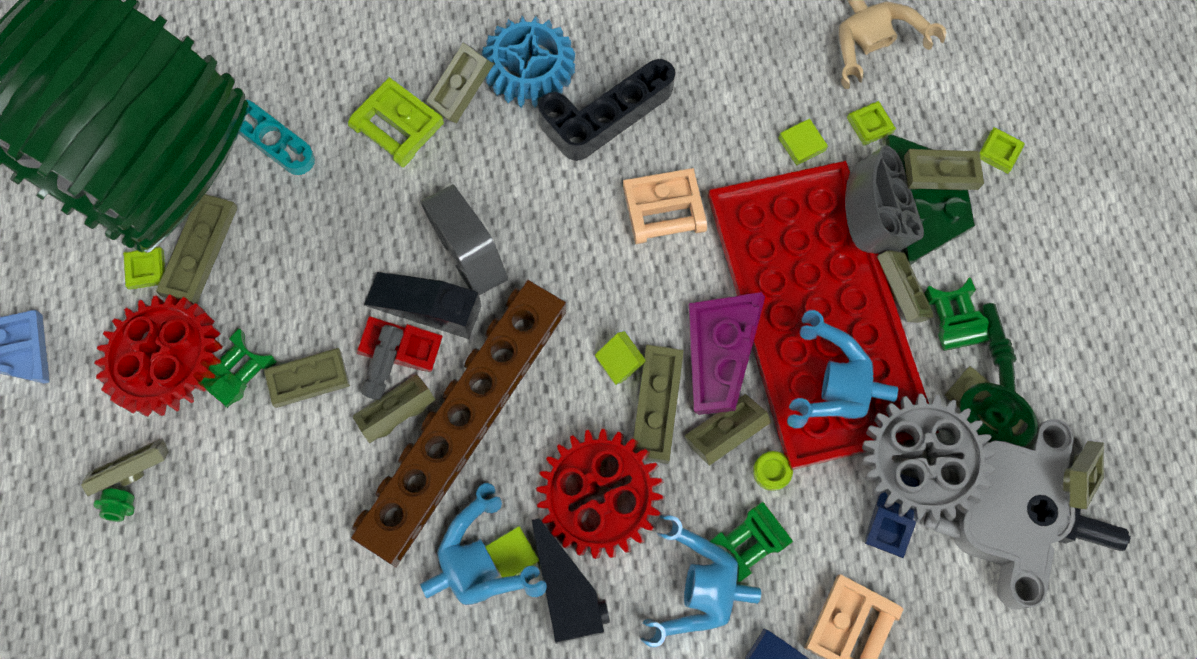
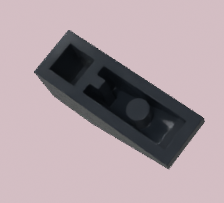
M377 272L364 303L366 307L466 339L470 338L482 307L479 292L445 281Z
M540 518L533 519L532 525L543 581L547 585L546 597L555 643L560 644L604 634L603 625L610 623L606 600L597 599L596 590Z

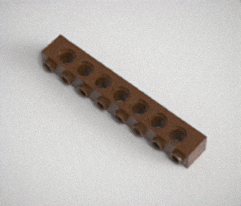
M530 280L526 281L522 289L517 287L511 293L506 303L507 311L501 319L496 317L491 322L486 331L485 337H487V340L480 350L478 348L473 349L464 364L466 370L459 381L453 379L447 386L442 397L445 401L437 412L431 411L421 426L422 435L415 445L409 443L399 457L398 463L401 465L393 477L387 476L381 482L375 493L378 499L369 511L365 509L360 513L352 526V530L355 532L351 539L395 568H397L566 314L565 301ZM522 319L530 320L534 324L528 331H519L514 328V325ZM507 349L513 353V356L507 362H497L493 359L494 354L499 350ZM479 380H488L492 383V388L487 393L477 394L472 391L473 385ZM466 411L471 414L467 424L463 426L451 424V418L456 412ZM436 443L449 445L448 453L441 459L429 457V451ZM415 475L425 476L427 480L426 485L420 492L411 493L407 491V483L410 478ZM393 508L403 509L404 516L401 523L394 527H387L384 522L386 513Z

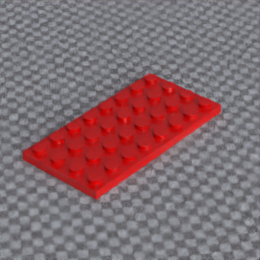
M846 161L711 189L707 195L737 296L760 292L765 296L752 348L790 470L866 453L867 451L862 449L864 441H875L866 432L869 426L880 428L875 422L878 413L889 418L886 409L890 403L901 410V400L903 397L907 396L911 403L915 405L919 394H923L927 404H929L885 273L877 258L878 254L860 250L851 238L845 210L846 184L850 174ZM809 310L818 311L823 316L824 323L840 329L853 337L872 361L873 382L898 387L896 401L892 402L871 397L868 412L862 418L849 419L839 416L809 417L803 427H790L787 423L790 415L803 416L799 411L791 410L789 408L790 403L797 398L806 399L809 403L827 402V400L822 399V386L828 362L849 363V359L842 349L833 342L819 335L812 340H806L800 336L802 326H813L801 321L804 313ZM899 432L895 435L899 444L914 441L913 437L906 432Z

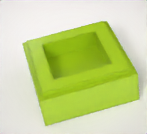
M879 101L853 111L847 116L863 146L893 134L896 130V127Z
M810 118L781 132L778 137L796 166L825 152L828 148L827 143Z
M993 127L980 150V159L1009 174L1025 143Z
M156 247L148 253H142L137 250L123 252L125 287L128 290L159 285L165 272V256L162 247Z
M625 331L617 333L595 354V357L615 385L625 381L646 362Z
M520 526L485 546L502 577L519 575L527 566H534L540 562Z

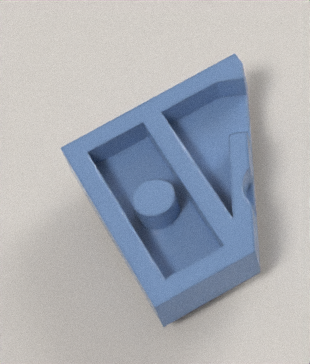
M37 310L0 317V374L44 384L50 381L43 315Z

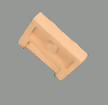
M694 168L623 180V190L635 244L646 243L648 238L692 230L695 233L707 231L706 216ZM690 208L691 216L644 224L643 216Z
M840 574L833 583L804 649L823 659H853L850 657V654L872 607L880 613L860 659H878L894 620L899 621L904 609L900 605Z

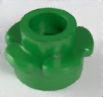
M104 489L99 500L94 501L93 506L96 509H100L99 516L101 518L121 522L125 516L134 514L135 507L133 503L135 497L124 490Z

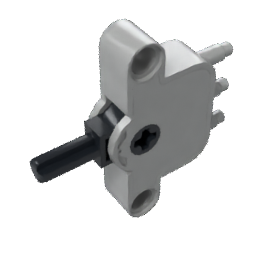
M1050 419L1039 424L1036 435L1024 447L1001 441H993L983 445V449L994 450L996 453L991 459L985 461V463L996 467L995 472L991 475H983L992 483L991 487L987 490L977 489L983 496V499L978 504L968 500L971 510L966 514L956 508L954 521L940 517L937 523L932 524L929 515L924 520L925 527L931 528L935 532L952 536L962 552L1001 565L997 593L1001 602L1011 609L1031 608L1040 605L1044 601L1054 555V548L1051 543L1058 541L1066 544L1076 541L1077 538L1117 551H1125L1130 543L1131 536H1129L1127 529L1080 515L1081 509L1070 507V495L1064 492L1061 485H1063L1065 469L1069 468L1073 433L1071 428L1059 419ZM1043 433L1051 437L1053 448L1045 443ZM942 442L944 445H954V443ZM961 453L949 455L952 458L963 459ZM949 479L944 480L950 485L959 484V482H955ZM1017 580L1026 588L1024 600L1015 591Z

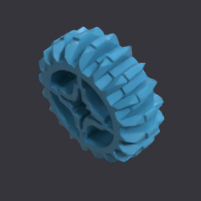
M521 16L519 23L516 24L508 19L506 29L496 26L495 36L488 35L486 40L487 46L483 47L482 55L494 63L485 78L488 86H493L496 96L504 94L505 101L508 104L517 97L518 105L521 108L525 104V99H531V104L536 108L538 98L543 97L545 94L550 92L562 94L563 87H569L571 76L575 73V51L571 48V40L569 36L563 37L561 26L552 29L550 19L543 24L539 23L537 16L533 18L532 22H526L525 18ZM538 45H541L547 48L548 50L541 49ZM529 58H530V61H528V64H527V68L525 69V65H526V63H527V60H529ZM503 67H508L509 71L518 73L520 78L510 74Z

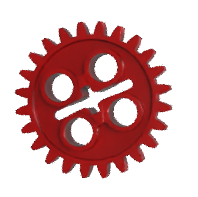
M170 294L165 302L157 295L153 296L151 306L139 300L138 311L135 313L125 308L126 319L121 321L114 318L112 322L117 329L114 332L104 331L103 333L109 339L108 344L97 346V350L105 354V357L94 361L96 366L103 369V371L96 375V379L104 383L101 390L111 396L110 400L133 414L137 411L145 417H149L152 411L160 416H164L167 405L175 411H179L180 400L183 398L193 403L192 391L194 389L202 392L206 391L205 386L201 382L203 378H215V375L209 370V366L221 363V360L212 354L223 348L215 340L221 334L213 326L215 321L198 304H192L185 297L178 301ZM149 331L148 335L142 339L143 335ZM175 370L174 374L170 378H168L169 375Z
M601 429L598 439H595L590 430H585V442L581 443L576 436L572 435L570 436L572 448L568 449L558 444L557 449L561 457L559 459L549 456L546 458L553 468L551 472L540 471L539 473L548 482L545 486L536 487V491L546 494V500L538 503L537 508L549 510V514L541 521L544 524H556L551 532L554 538L562 534L565 535L562 544L563 548H569L576 542V552L579 556H583L588 547H591L593 559L600 558L603 548H605L609 558L616 557L617 545L625 553L631 552L630 539H634L640 544L645 542L640 532L642 528L650 531L655 530V527L648 519L650 515H662V512L654 508L653 505L656 501L665 500V496L654 492V488L663 484L664 480L662 478H652L651 474L659 466L656 462L644 463L650 454L647 449L635 453L638 441L632 438L624 446V434L621 432H617L611 441L606 429ZM607 457H615L619 464L618 471L612 477L606 478L601 473V463ZM579 474L583 479V488L577 495L571 496L566 490V481L570 476ZM626 476L632 477L630 483L606 492L604 494L606 500L604 503L594 499L580 506L577 510L570 511L569 506L596 494V485L608 488ZM629 491L636 498V506L630 513L623 514L618 509L617 501L622 493ZM595 509L601 518L600 525L596 530L589 532L583 527L582 518L588 510Z

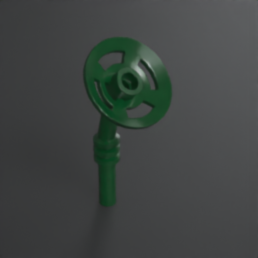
M987 303L981 307V311L989 322L987 330L991 343L988 347L991 351L993 364L998 367L999 384L978 383L971 386L965 391L960 400L961 412L968 408L971 410L967 418L970 424L980 421L978 417L980 414L988 424L999 429L995 431L982 423L976 431L978 435H990L989 443L1001 441L1023 447L1030 443L1036 435L1038 422L1029 403L1016 393L1014 363L1017 358L1014 354V348L1012 347L1011 340L1005 336L996 304ZM987 390L990 393L983 402L974 401L975 395L979 392ZM1020 420L1028 424L1024 432L1013 434L1012 427L1016 426Z

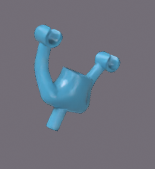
M809 310L804 313L801 321L813 326H802L800 336L806 340H812L819 335L833 342L842 349L848 357L849 363L828 362L822 386V399L827 400V402L809 403L806 399L797 398L790 403L789 408L791 410L799 411L803 415H790L787 419L790 427H803L809 417L839 416L849 419L862 418L868 412L871 397L892 402L896 401L898 387L873 382L872 361L853 337L840 329L824 323V318L818 311Z
M484 483L479 486L476 492L477 499L462 510L448 527L437 550L442 573L420 584L426 598L450 587L456 598L463 605L477 604L492 596L524 589L526 594L531 597H539L546 592L547 585L545 581L528 584L530 580L539 576L540 571L537 567L527 566L523 569L521 575L497 578L499 574L481 539L472 544L460 546L464 533L477 517L483 512L495 513L500 510L502 506L500 497L485 500L488 495L496 491L492 484Z
M662 514L659 517L672 522V530L667 534L657 533L659 537L667 540H677L700 555L710 559L713 563L711 565L691 564L688 569L684 591L685 607L697 609L706 614L690 615L661 623L653 619H646L643 621V624L655 627L656 633L651 639L640 638L643 643L649 647H658L664 642L666 636L705 631L724 626L730 621L734 600L755 604L760 602L761 589L759 587L736 584L738 562L733 556L707 539L682 528V523L677 517L668 514Z

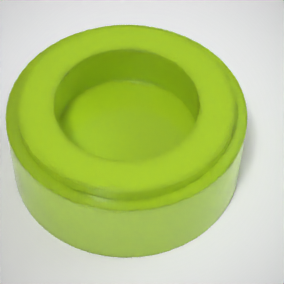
M769 451L762 454L756 460L753 467V475L757 484L763 489L778 491L789 484L793 476V469L790 470L788 460L784 454Z

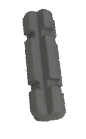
M391 325L382 327L378 339L381 343L376 345L367 373L370 377L364 382L362 395L374 400H380L386 388L384 382L389 379L397 354L395 348L400 345L403 330Z

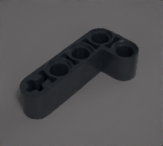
M654 59L580 111L561 93L550 92L545 94L538 104L540 127L564 156L574 161L583 160L668 100L673 92L676 75L675 68L667 60ZM627 99H635V100H637L638 102H636V103H629V102H626L625 100H627ZM559 113L561 114V116L550 117L548 116V114ZM607 118L611 121L608 123L599 122L598 119ZM573 137L582 138L584 141L580 143L571 142L570 139Z

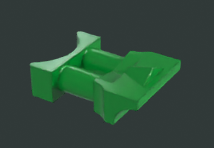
M970 277L963 287L956 291L944 292L928 286L924 292L929 305H935L941 323L939 325L938 337L944 351L989 341L987 331L988 319L980 311L975 310L971 300V296L976 289ZM950 301H956L961 315L955 316Z
M238 329L229 338L234 345L220 358L221 363L209 366V370L215 375V378H203L201 381L206 390L227 408L243 398L246 385L261 369L270 368L276 363V359L272 355L259 356L249 352L245 343V333L241 329ZM245 355H247L250 359L238 370V372L235 375L232 372H230V370Z
M761 502L747 513V517L742 524L726 536L722 532L719 533L710 542L725 548L733 555L738 562L737 582H741L752 574L749 568L768 554L781 552L793 540L765 503ZM753 536L757 543L741 555H738L735 548Z

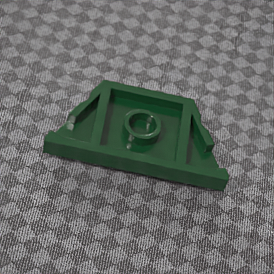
M888 135L885 140L886 146L891 147L899 155L905 173L904 156L909 149L933 150L895 135ZM911 189L923 225L924 236L921 240L904 248V253L910 265L973 229L975 223L968 190Z

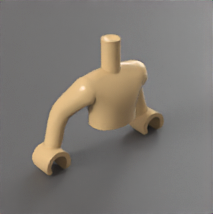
M847 0L855 14L843 21L839 26V41L845 64L842 71L841 84L845 89L850 88L848 75H855L858 81L862 83L863 69L857 64L854 42L861 47L865 55L885 46L888 47L895 42L898 35L893 29L892 20H902L912 25L924 36L922 43L927 50H931L933 46L930 36H936L942 44L944 43L946 38L945 27L938 23L930 24L915 9L907 5L885 1L867 7L864 0Z

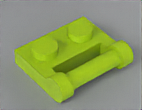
M390 77L351 115L348 121V126L351 129L368 136L393 156V161L402 168L414 158L415 153L444 124L441 115ZM377 114L408 139L401 145L372 123L370 119Z

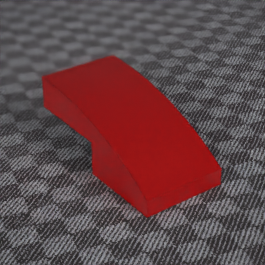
M369 316L357 350L358 355L373 358L376 345L381 343L378 339L382 327L391 325L403 330L400 345L395 348L397 354L394 364L432 372L443 338L442 335L408 324L406 327H402Z

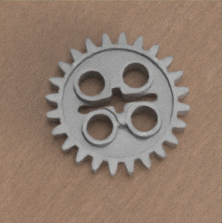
M919 394L915 405L911 403L907 396L903 397L901 400V410L890 403L886 409L889 418L878 413L875 422L880 428L869 426L866 432L875 441H864L862 445L863 450L872 453V455L864 457L861 461L862 465L873 467V470L866 475L865 479L866 481L878 480L879 484L873 494L879 495L886 492L888 498L884 506L887 508L895 502L900 504V517L911 509L914 510L915 522H919L924 514L928 513L932 524H935L939 521L941 512L951 521L956 517L955 507L966 514L971 510L968 500L978 504L983 499V496L977 489L987 490L991 487L992 483L983 477V475H991L996 470V467L985 463L986 460L991 459L996 454L994 450L983 449V445L991 439V436L978 435L976 431L983 422L980 420L970 424L967 421L971 412L969 408L960 414L955 412L956 400H952L947 407L941 406L940 395H936L932 403L927 404L924 395ZM946 430L954 438V445L949 446L940 443L937 439L936 431ZM906 432L910 434L915 442L914 447L901 446L896 440V433ZM923 451H927L928 457L937 458L932 465H928L927 459L919 458ZM952 453H961L963 455V459L952 457L946 458L943 456H948ZM897 456L898 458H909L910 460L895 463L892 461V457ZM950 468L954 470L959 476V484L950 485L945 482L941 475V469ZM904 470L914 472L919 478V486L909 487L905 485L901 480L900 472Z

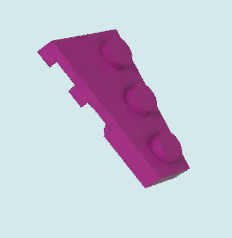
M762 292L689 303L693 402L696 414L703 415L736 410L765 300Z

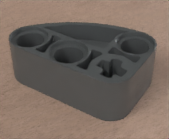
M883 146L856 163L849 174L845 192L847 223L855 245L864 252L882 254L887 250L899 252L921 240L924 236L923 225L911 189H908L907 176L902 161L896 151L889 146Z
M454 184L420 201L437 236L446 251L449 250L457 263L455 267L470 290L479 292V295L508 281L507 273L491 235Z

